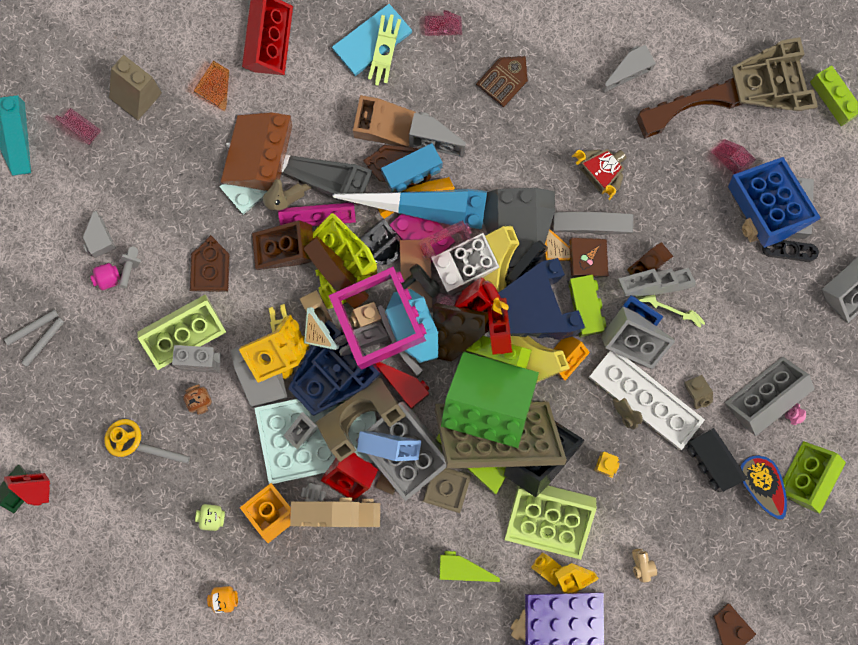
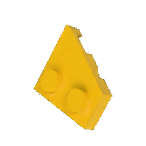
M573 563L561 567L554 573L563 593H576L599 579L594 571Z

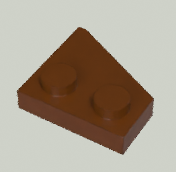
M729 603L713 616L722 645H746L756 635Z

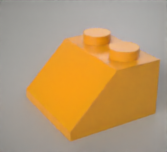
M272 483L240 507L267 543H270L290 526L291 507Z

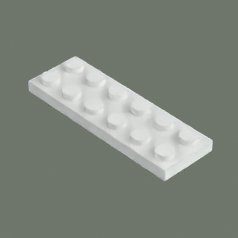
M611 350L588 377L619 401L626 398L633 411L642 413L643 421L679 450L684 448L705 421V419L628 358Z

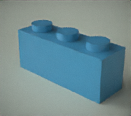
M433 143L382 167L381 171L391 192L397 191L398 193L405 190L407 185L411 183L417 184L423 181V177L429 174L431 176L438 174L442 169L443 162Z

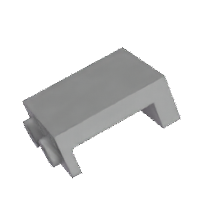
M174 346L172 365L181 371L220 373L221 353H214L213 347Z

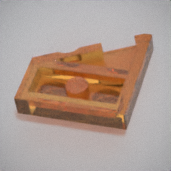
M213 60L194 89V93L225 111L227 106L229 70Z

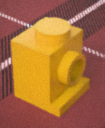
M601 452L594 471L613 478L614 473L616 474L619 468V457L607 452Z

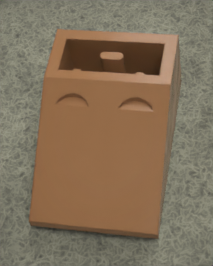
M360 95L353 127L354 138L409 147V133L413 116L416 112L379 98Z

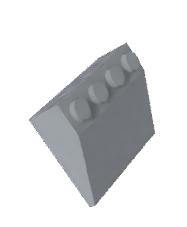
M402 401L398 404L406 415L404 418L391 427L381 418L367 431L421 440L419 459L393 461L370 454L367 455L401 497L407 501L446 468L442 446L408 404Z

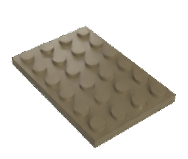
M531 402L518 448L441 427L445 404H435L434 410L447 469L565 465L567 459L549 402Z

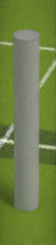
M54 309L5 338L4 341L9 346L58 317V312Z
M58 317L22 360L21 363L28 367L64 324L61 318Z
M142 443L136 449L137 451L189 464L190 456Z

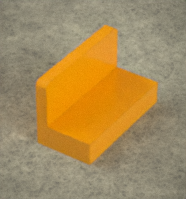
M573 336L562 339L554 348L555 350H563L570 368L559 373L558 376L566 381L590 353L585 345Z

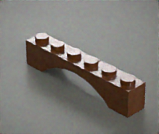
M734 78L725 81L724 84H713L707 90H696L690 96H679L673 102H662L653 109H650V107L642 109L636 120L644 139L662 133L673 117L688 108L699 105H716L731 109L743 103L739 101Z

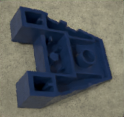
M559 258L540 262L499 292L500 298H506L511 336H536L537 338L548 337L561 340L576 336L585 329L579 310L565 314L561 313L551 285L556 284L565 275Z

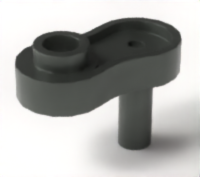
M418 264L410 268L412 275L404 280L405 282L401 283L403 288L406 289L417 280L431 297L435 298L440 294L439 289L441 286L435 279L431 280L424 269Z

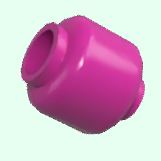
M110 263L94 267L93 275L90 276L93 286H98L100 290L115 287L118 285V280H121L116 266H112Z

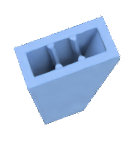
M360 431L357 451L393 461L418 460L421 440L373 431Z

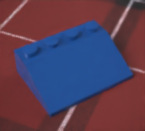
M784 157L734 174L728 185L746 219L751 218L758 232L757 237L763 247L778 243L821 218Z

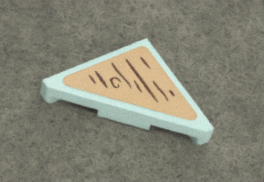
M307 308L304 343L334 350L339 349V345L329 335L330 332L323 321H320L315 314L314 308Z

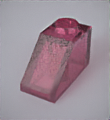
M726 139L711 151L733 174L745 171L756 160L743 146Z

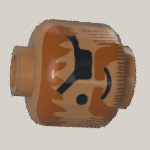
M195 385L185 390L186 393L183 396V400L190 413L197 412V415L208 411L207 407L212 404V400L206 387Z

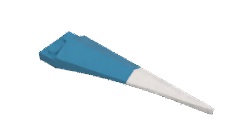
M456 189L399 193L333 194V197L456 227L482 229L487 191Z

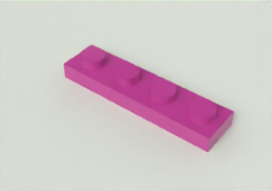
M352 203L291 207L278 210L280 225L300 220L312 226H319L331 213H334L343 223H356L355 207Z

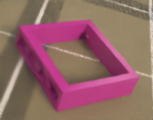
M394 267L329 295L355 361L361 370L426 341L424 337L427 334L423 323H418L416 317H419V313L415 305L411 307L409 300L412 297L408 289H404L401 284L405 282L401 272H396ZM392 278L415 330V334L364 356L342 300Z

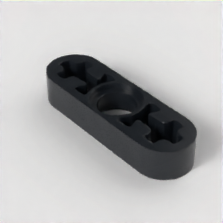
M541 240L531 246L505 278L507 285H510L531 270L546 253L548 247Z
M782 240L773 244L774 248L781 247V250L775 249L773 252H771V249L762 246L763 253L768 257L811 262L819 255L817 246L809 243ZM786 246H792L795 249V254L788 255L785 250ZM808 249L813 253L810 257H808L807 253H801L798 256L800 251H807Z

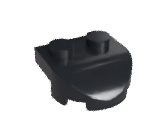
M383 218L359 237L370 249L377 264H390L400 254L401 239Z

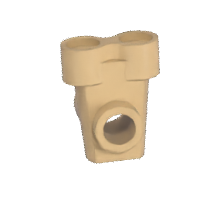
M643 549L632 550L633 560H635L636 564L633 567L635 577L639 578L643 583L651 581V577L657 576V568L654 561H649L647 551H643Z
M525 609L522 611L520 619H516L511 626L513 630L511 636L517 640L525 641Z

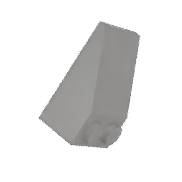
M424 112L414 113L409 133V146L423 148L433 143L437 152L464 157L466 142L429 114Z
M625 307L620 309L601 334L606 349L650 369L657 365L675 342L672 337L640 314Z
M239 348L231 350L234 369L251 407L287 398L282 373L258 383L242 357ZM261 354L264 361H271L269 355Z

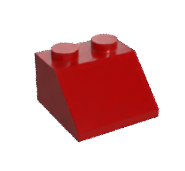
M354 452L341 462L335 458L320 481L345 497L352 498V501H354L370 489L378 469L370 462L358 457Z

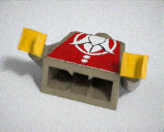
M600 149L584 152L582 150L576 151L571 157L578 159L577 165L581 163L579 169L601 194L607 193L610 196L608 199L611 200L622 184L624 167L621 165V162L627 158L625 153L619 150L613 155L608 149L603 151Z

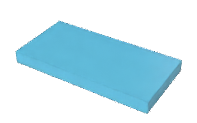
M390 4L332 47L333 51L354 76L372 64L381 15L385 16L383 32H386L390 14L394 15L392 34H394L397 20L401 19L395 46L412 33V29ZM382 45L379 48L381 55L390 50L387 45Z

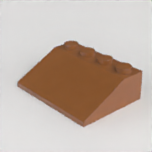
M273 112L238 115L221 183L268 191L273 185L274 180L281 177L292 131L291 115Z

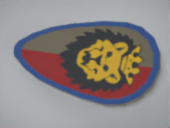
M757 455L747 458L740 467L748 478L742 482L763 511L776 520H783L787 511V498L778 467L772 460L764 456Z

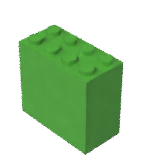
M463 352L446 397L441 427L518 448L539 372Z

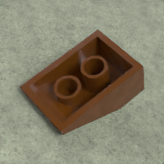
M298 220L252 233L255 270L297 266L312 262L303 249L313 239L311 224Z

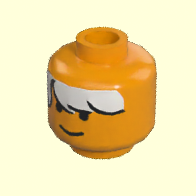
M231 586L215 587L211 595L207 597L208 607H211L213 612L217 614L232 612L238 606L237 591Z

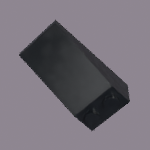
M555 421L567 463L584 443V439ZM565 465L506 467L504 476L534 497H537Z

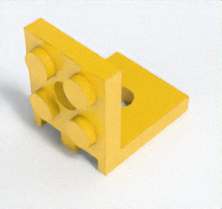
M289 315L281 321L273 333L241 346L239 351L259 383L298 366L309 349V344L304 343L305 336H302L298 322ZM261 354L269 355L271 361H264Z

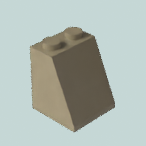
M123 55L111 68L109 98L136 120H139L162 92L151 75Z

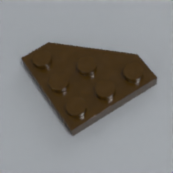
M435 303L432 306L433 321L438 331L437 359L452 362L489 331L487 312Z

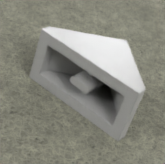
M302 412L285 433L284 437L296 449H299L318 430V427Z

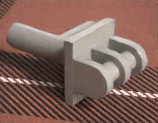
M134 246L130 247L126 254H122L118 260V264L124 265L123 271L120 274L119 287L127 288L131 269H136L141 263V260L137 259L138 249Z

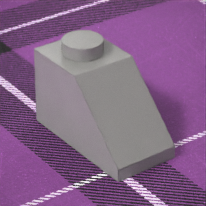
M97 211L93 212L83 236L85 241L83 246L88 255L91 254L97 258L116 249L101 215Z

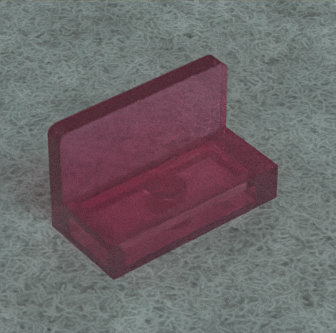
M71 108L62 118L58 115L55 116V119L62 126L88 145L101 132L98 127Z

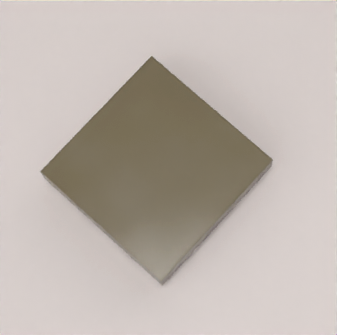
M445 468L428 483L423 502L460 513L471 475Z

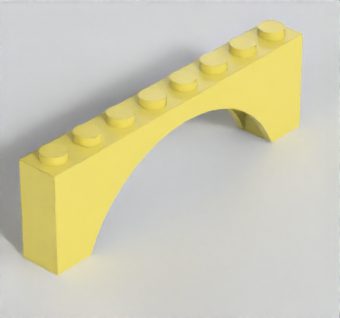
M503 226L485 236L499 268L483 278L486 281H490L496 287L498 293L506 288L505 278L507 277L509 263L519 245L513 226ZM511 336V344L532 350L527 368L525 369L539 372L537 383L570 369L563 350L545 347L529 336Z

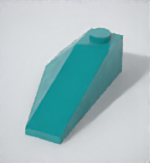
M18 95L0 98V150L12 176L31 173L25 102Z

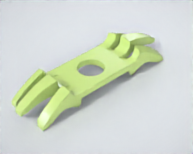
M390 14L386 32H383L385 16L381 15L377 43L368 79L371 80L375 66L378 67L375 82L377 86L379 85L383 68L386 69L384 83H388L392 56L401 19H398L394 34H392L394 16ZM387 45L390 49L389 54L381 55L379 52L380 46Z
M655 295L636 296L639 301L650 302L655 308L661 306L678 313L683 320L690 319L700 328L701 323L705 325L703 319L693 310L682 312L656 301Z

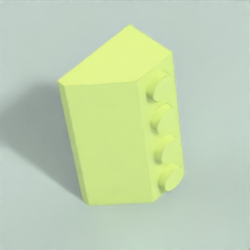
M205 294L138 331L137 335L143 348L157 370L172 363L175 345L201 347L226 333V330Z

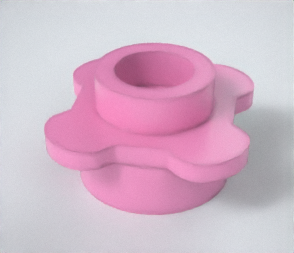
M797 403L786 412L785 418L789 419L792 425H797L805 420L806 411L801 409L800 404Z

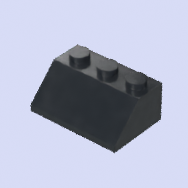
M715 428L705 430L688 441L687 452L692 458L695 457L697 459L699 470L703 474L706 473L710 479L708 483L714 491L724 492L748 479Z

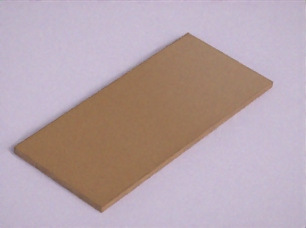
M430 239L400 240L401 275L404 280L412 275L410 268L415 264L420 265L431 278ZM416 280L407 289H412L423 296L428 308H432V297Z

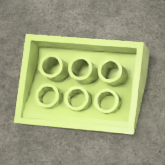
M517 486L505 540L581 560L597 509L596 497L552 486H547L537 497H534Z

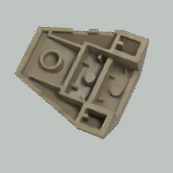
M800 37L782 40L776 45L732 67L740 103L793 111H804L818 107L814 89L807 90L800 59L805 54Z

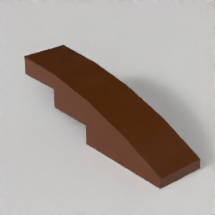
M318 236L304 246L303 249L311 261L336 291L356 283L357 278L343 266L345 261ZM362 291L345 300L356 309L368 299L369 294Z

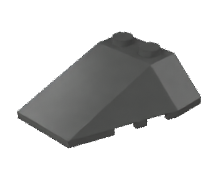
M510 188L487 192L483 217L487 233L490 234L503 226H513L519 241V245L512 255L508 268H514L535 242L541 240L545 244L555 213V191L541 188Z

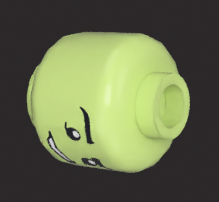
M203 504L200 510H196L195 522H199L201 530L217 531L219 527H223L225 511H222L219 505Z

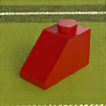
M45 473L4 477L8 488L28 505L39 506L42 503H49L50 480Z

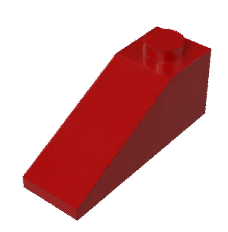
M506 298L499 299L500 301L507 304ZM492 302V305L487 307L492 355L512 353L508 310L501 308V315L492 309L494 303Z
M382 362L375 363L382 375L411 409L429 396V387L423 380L419 382L417 378Z

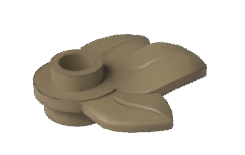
M616 398L613 399V405L622 416L623 424L627 428L636 429L638 424L643 422L642 413L633 411L626 398L620 401Z

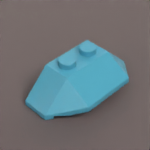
M408 289L412 297L409 300L411 307L415 305L419 313V317H416L419 324L423 323L427 334L424 335L425 342L405 350V352L416 358L419 363L437 359L438 331L423 296L412 289ZM398 291L393 292L385 314L397 342L415 334V330Z

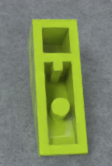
M444 551V555H440V580L500 582L499 577L464 557L456 555V551Z

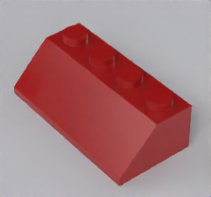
M250 0L242 62L243 68L255 73L285 75L293 12L292 5L282 0Z

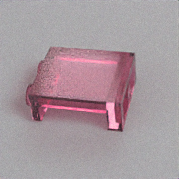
M462 220L420 240L418 245L426 261L436 255L432 245L459 233L463 242L471 238L470 234H472L467 223L464 224Z

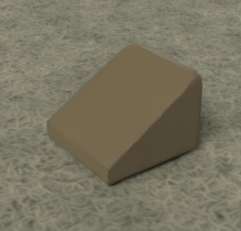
M381 473L376 488L394 495L396 489L384 474Z

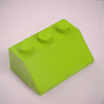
M803 441L783 479L786 497L804 508L820 514L846 462L836 452Z

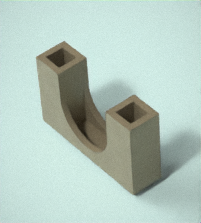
M380 377L367 388L359 391L315 422L330 451L339 462L356 451L349 438V428L357 417L366 412L376 411L379 412L387 425L391 427L406 416Z

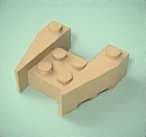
M340 498V502H291L290 526L380 527V503H374V499H362V503L352 502V498Z

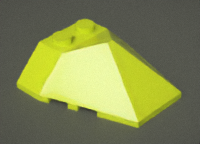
M331 213L313 232V239L318 236L345 261L343 266L357 278L356 283L378 274L377 263L370 249L334 213ZM315 270L316 276H319L321 287H318L320 296L326 308L331 309L333 305L329 295L337 291L319 270Z

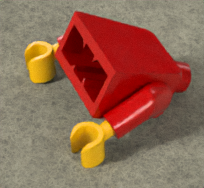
M482 277L466 287L454 305L455 307L483 311L494 302L492 309L502 315L501 308L508 310V305L499 300L500 295L496 287Z

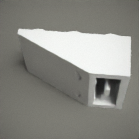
M484 233L432 257V261L450 296L465 289L480 277L483 278L499 268Z

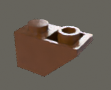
M660 242L630 266L627 271L630 275L651 269L656 271L674 256Z

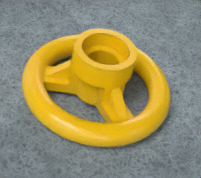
M121 419L114 422L105 434L104 443L106 449L116 457H125L132 454L140 444L141 430L137 423L130 419ZM129 425L134 431L128 433L119 426ZM135 438L132 446L122 451L124 444L129 439ZM110 439L116 443L115 449L111 446Z

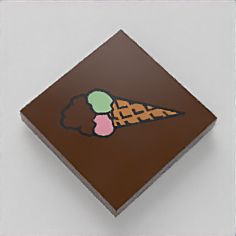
M569 239L571 276H609L607 239Z

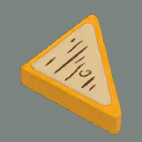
M549 229L545 245L548 247L545 253V261L559 258V261H570V246Z

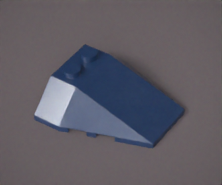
M330 320L325 323L333 340L345 335ZM348 342L339 346V349L336 350L311 345L309 351L307 350L304 355L306 357L301 367H298L288 389L313 416L367 388L381 374L375 364L361 370L355 361L353 353L342 356L339 351L342 347L347 346Z

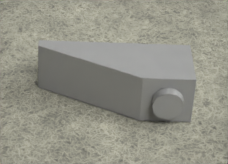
M646 45L641 47L635 46L629 50L627 56L605 83L602 89L604 93L653 70L656 63Z

